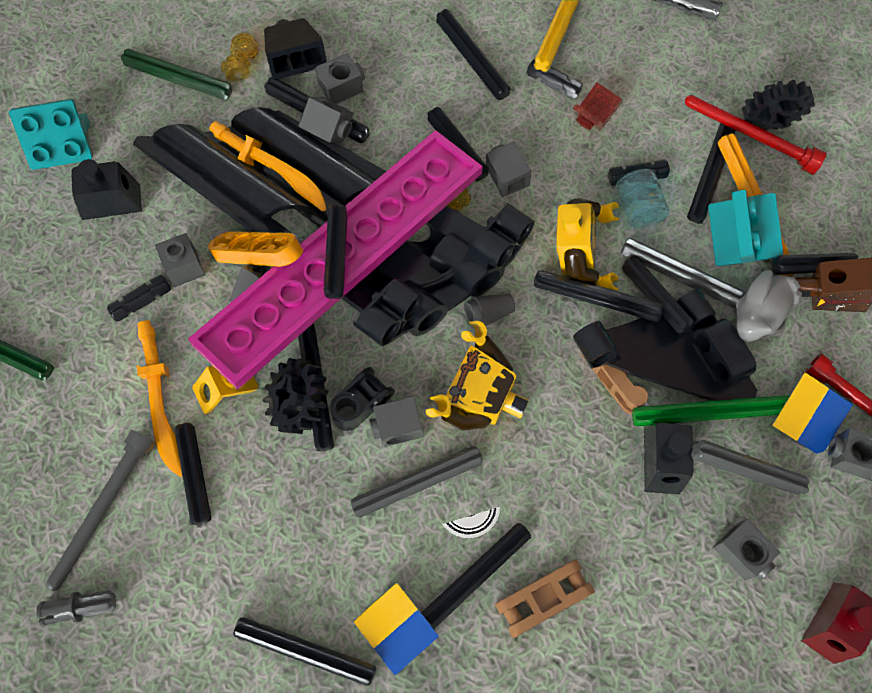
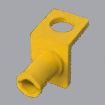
M207 366L192 386V389L203 413L209 414L223 397L254 392L258 389V384L253 376L237 390L215 367ZM205 383L209 386L211 393L209 401L204 395Z

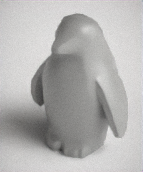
M766 270L753 281L747 294L739 298L736 304L737 331L742 340L751 342L765 335L783 332L786 325L785 318L792 306L800 303L802 298V292L798 290L801 286L795 278L782 275L773 276L771 270Z

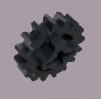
M791 80L788 84L784 85L782 81H778L776 85H766L763 92L755 91L753 93L754 98L745 100L746 106L742 107L745 121L764 130L769 128L775 130L779 129V127L784 129L790 127L792 121H801V115L811 113L810 108L815 106L811 86H806L804 81L797 85L795 80Z
M288 358L287 364H278L279 373H270L273 380L272 383L265 384V389L269 391V396L263 398V402L269 403V408L265 411V415L273 416L270 425L278 427L279 432L303 434V430L311 431L313 429L312 420L320 421L322 419L318 411L320 408L325 409L327 407V404L322 401V397L329 394V390L322 389V385L327 379L326 376L318 375L321 368L312 365V361Z

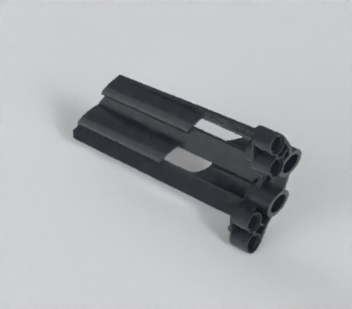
M262 107L251 108L235 115L231 120V127L228 128L232 133L245 141L247 135L262 142L260 147L262 151L287 163L311 179L323 195L327 207L326 211L319 210L298 194L273 169L254 160V166L237 159L240 152L225 142L219 141L211 131L202 132L192 125L173 124L160 128L152 136H137L133 142L135 147L250 232L292 233L271 218L277 212L287 209H295L318 227H321L328 221V208L331 205L342 204L346 206L386 172L384 169L338 143H329L300 128V122L279 110L274 111L270 108ZM507 203L495 217L491 216L487 220V226L484 227L446 205L427 222L430 228V237L427 240L421 242L407 240L341 298L361 313L357 322L353 321V325L381 347L388 345L408 332L414 336H420L429 332L444 319L448 311L470 296H481L497 284L504 274L505 267L514 260L527 240L535 221ZM295 235V237L297 238V240H298L299 243L301 244V243L303 242V240L300 239L298 236Z

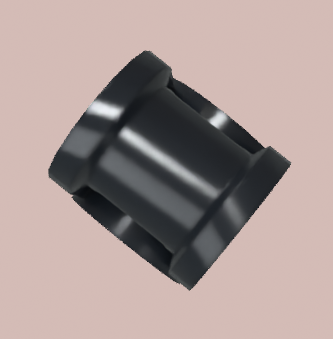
M372 367L362 370L347 387L332 399L330 405L332 419L339 429L344 431L354 430L374 412L373 407L387 403L394 395L395 390L391 386L386 387L374 375L375 371ZM349 406L356 410L351 417L345 418L338 415V412L343 407Z

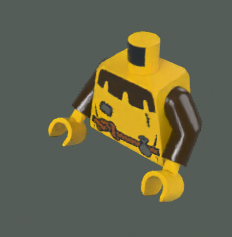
M575 198L568 201L567 204L558 206L556 244L562 275L570 276L586 284L618 291V288L612 284L619 280L614 272L600 277L599 272L595 270L596 217L600 223L618 221L619 218L615 217L612 210L619 208L618 203L611 202L600 205L595 201Z
M470 321V325L475 329V335L473 336L469 331H462L461 337L466 342H475V347L470 345L446 396L440 394L430 397L431 400L438 404V410L435 408L426 409L427 416L432 418L441 416L445 422L462 431L486 428L489 424L496 425L502 410L521 419L529 400L511 392L517 377L513 372V367L489 336H486L487 329L484 323L481 321Z

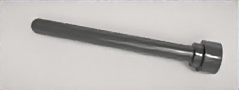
M130 430L124 440L126 443L123 449L126 451L46 582V587L50 591H56L62 586L138 459L142 460L145 454H150L156 444L154 441Z

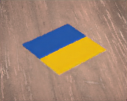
M804 373L773 423V426L818 454L826 450L853 404L807 373Z
M398 583L393 585L354 621L355 625L394 676L439 637Z

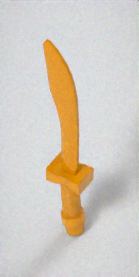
M214 121L210 125L209 130L213 133L214 137L240 152L237 159L254 166V160L273 169L298 194L321 211L327 210L325 200L317 185L297 169L260 149L262 142L247 135L245 141L218 121Z
M140 321L137 323L139 330L137 333L139 340L142 341L146 366L140 367L137 365V375L142 379L147 378L154 439L165 465L179 477H182L175 434L168 422L163 405L161 376L166 375L169 377V367L159 362L155 340L156 333L151 325V321Z

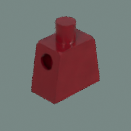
M834 582L801 641L833 664L861 656L872 640V597L853 585ZM829 640H834V641H837V642H836V644L834 645V644H832Z

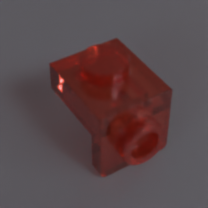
M596 82L581 105L576 104L573 107V111L578 116L575 121L589 131L592 127L601 131L622 103V99Z

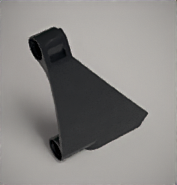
M700 288L686 293L677 300L694 320L692 329L683 334H678L661 315L660 320L657 322L640 318L610 329H605L600 321H596L586 325L573 335L574 341L590 368L608 365L658 385L713 401L755 398L758 391L750 379V376L756 371V361L753 354L729 320L724 318L717 320L715 317L716 312Z

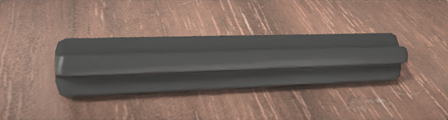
M628 238L621 250L622 255L628 258L638 257L645 266L693 289L700 288L704 294L731 307L736 308L738 299L745 294L742 289L633 238Z
M706 440L695 441L692 444L691 456L696 461L796 495L800 493L806 494L809 490L807 486L809 479L805 475Z
M476 446L467 448L351 500L353 511L357 517L361 518L481 465L483 461L482 455Z

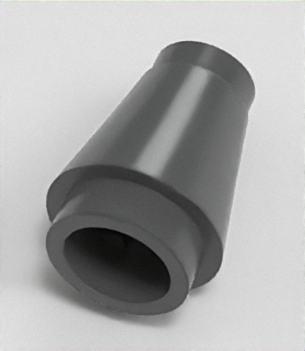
M510 293L473 296L470 301L464 303V313L469 325L470 321H481L487 326L509 315V313L515 312V302Z

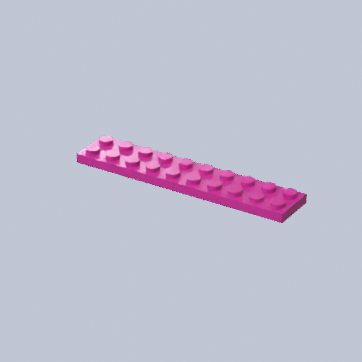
M435 130L345 206L347 208V233L343 296L482 174L483 166ZM328 221L300 244L303 248V253L296 261L286 266H273L188 338L190 344L237 390L340 300L326 298L323 291Z

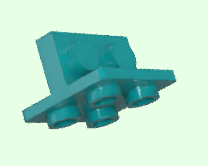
M73 99L16 107L9 110V116L30 169L36 170L92 159V151L86 137L90 122L87 113L78 114Z
M746 190L732 192L733 200L709 204L716 266L769 260L779 255H784L775 193L748 197Z

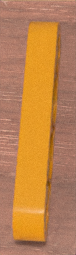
M229 231L216 236L207 246L215 260L220 263L281 267L293 263L303 253L302 246L292 233Z

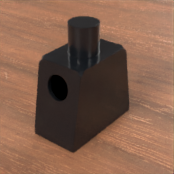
M300 18L293 21L281 19L276 25L264 29L265 53L273 81L315 70V67L327 62L322 37L306 19Z
M86 159L71 170L72 195L81 220L142 212L140 183L119 162L112 161L97 164L92 159Z
M654 423L644 427V492L680 495L694 472L693 458L691 456L693 450L691 425ZM672 476V480L663 479Z

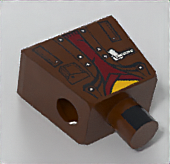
M872 257L821 262L818 264L812 277L795 278L801 286L798 290L802 292V297H812L813 310L867 312L872 305Z

